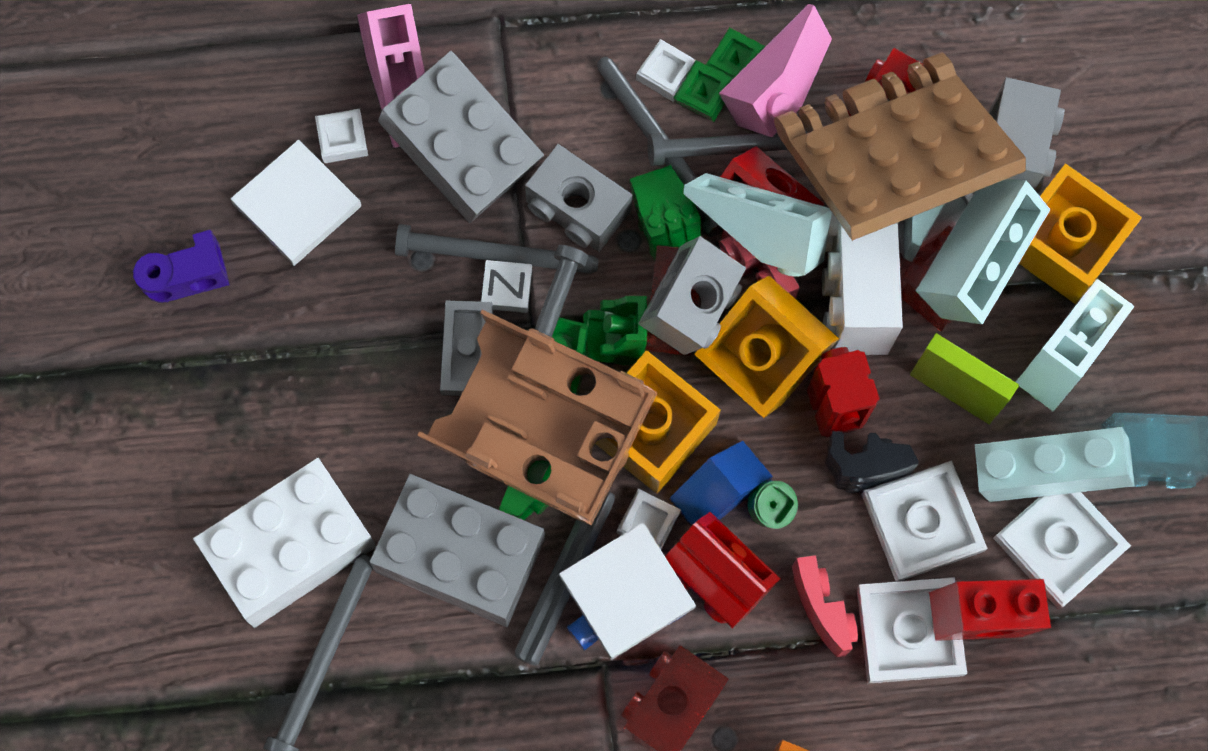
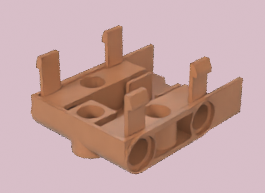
M482 309L480 314L486 322L477 337L482 355L452 414L436 419L428 435L419 431L417 436L426 443L465 461L472 468L583 523L592 525L619 470L627 462L628 451L657 392L646 386L644 381L623 371L618 372L554 341V338L533 328L527 331ZM582 374L592 375L596 379V384L589 394L578 396L571 392L572 381L577 376ZM603 438H610L618 443L616 455L608 461H598L592 455L593 446ZM540 460L548 461L551 464L552 470L550 477L541 484L530 483L527 478V472L531 464Z

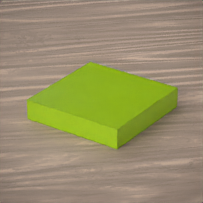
M937 333L910 373V376L989 425L1010 401L1019 387L1018 383Z

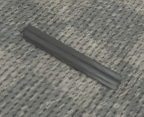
M610 491L592 525L576 520L515 649V656L519 660L534 666L539 664L571 595L561 580L559 573L590 555L614 503L615 495Z

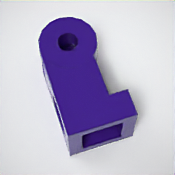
M211 230L193 234L194 247L168 255L148 253L136 262L133 269V278L149 299L158 303L169 302L230 285L220 244Z

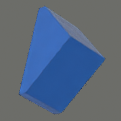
M741 441L710 457L669 500L675 507L681 509L680 513L691 526L709 512L720 520L747 499L757 486L766 480H771L773 476L745 442Z

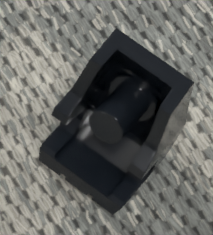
M832 431L827 444V456L825 459L826 467L836 480L837 489H846V492L858 493L860 490L873 488L911 475L919 463L910 445L892 443L891 439L880 438L876 433L868 434L867 444L863 445L861 453L851 455L844 450V433L842 431Z

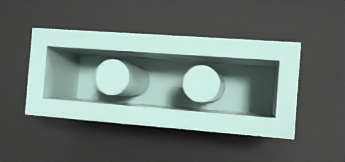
M1005 179L976 191L917 287L916 292L940 318L983 324L1048 215L1050 208L1027 180Z
M1123 427L975 444L979 492L989 502L1135 486L1130 442Z

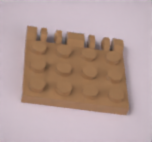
M943 52L925 58L923 66L920 62L908 65V78L916 90L909 94L906 93L900 78L894 72H889L882 75L883 88L877 80L871 79L844 90L843 99L845 104L839 99L837 94L825 97V109L827 115L833 121L830 125L823 127L818 113L809 104L799 108L800 119L793 110L774 118L776 131L781 141L852 241L1026 171V157L957 76L953 63Z

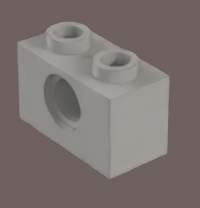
M557 144L525 185L526 202L529 203L528 208L535 216L545 222H550L552 219L565 228V234L574 243L583 248L589 245L598 252L602 250L632 208L633 195L559 144ZM571 196H581L588 202L583 207L572 208L565 203V200Z
M701 236L681 245L638 324L683 355L701 348H708L720 332L721 325L717 322L724 309H728L736 301L741 292L742 285L738 282L746 267ZM691 289L695 290L701 298L700 308L692 302Z

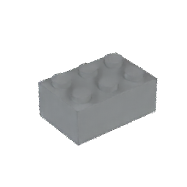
M452 51L447 53L385 106L378 120L381 126L469 224L533 169L544 156L541 150Z
M409 474L370 560V564L375 573L508 628L544 544L545 532L544 528Z

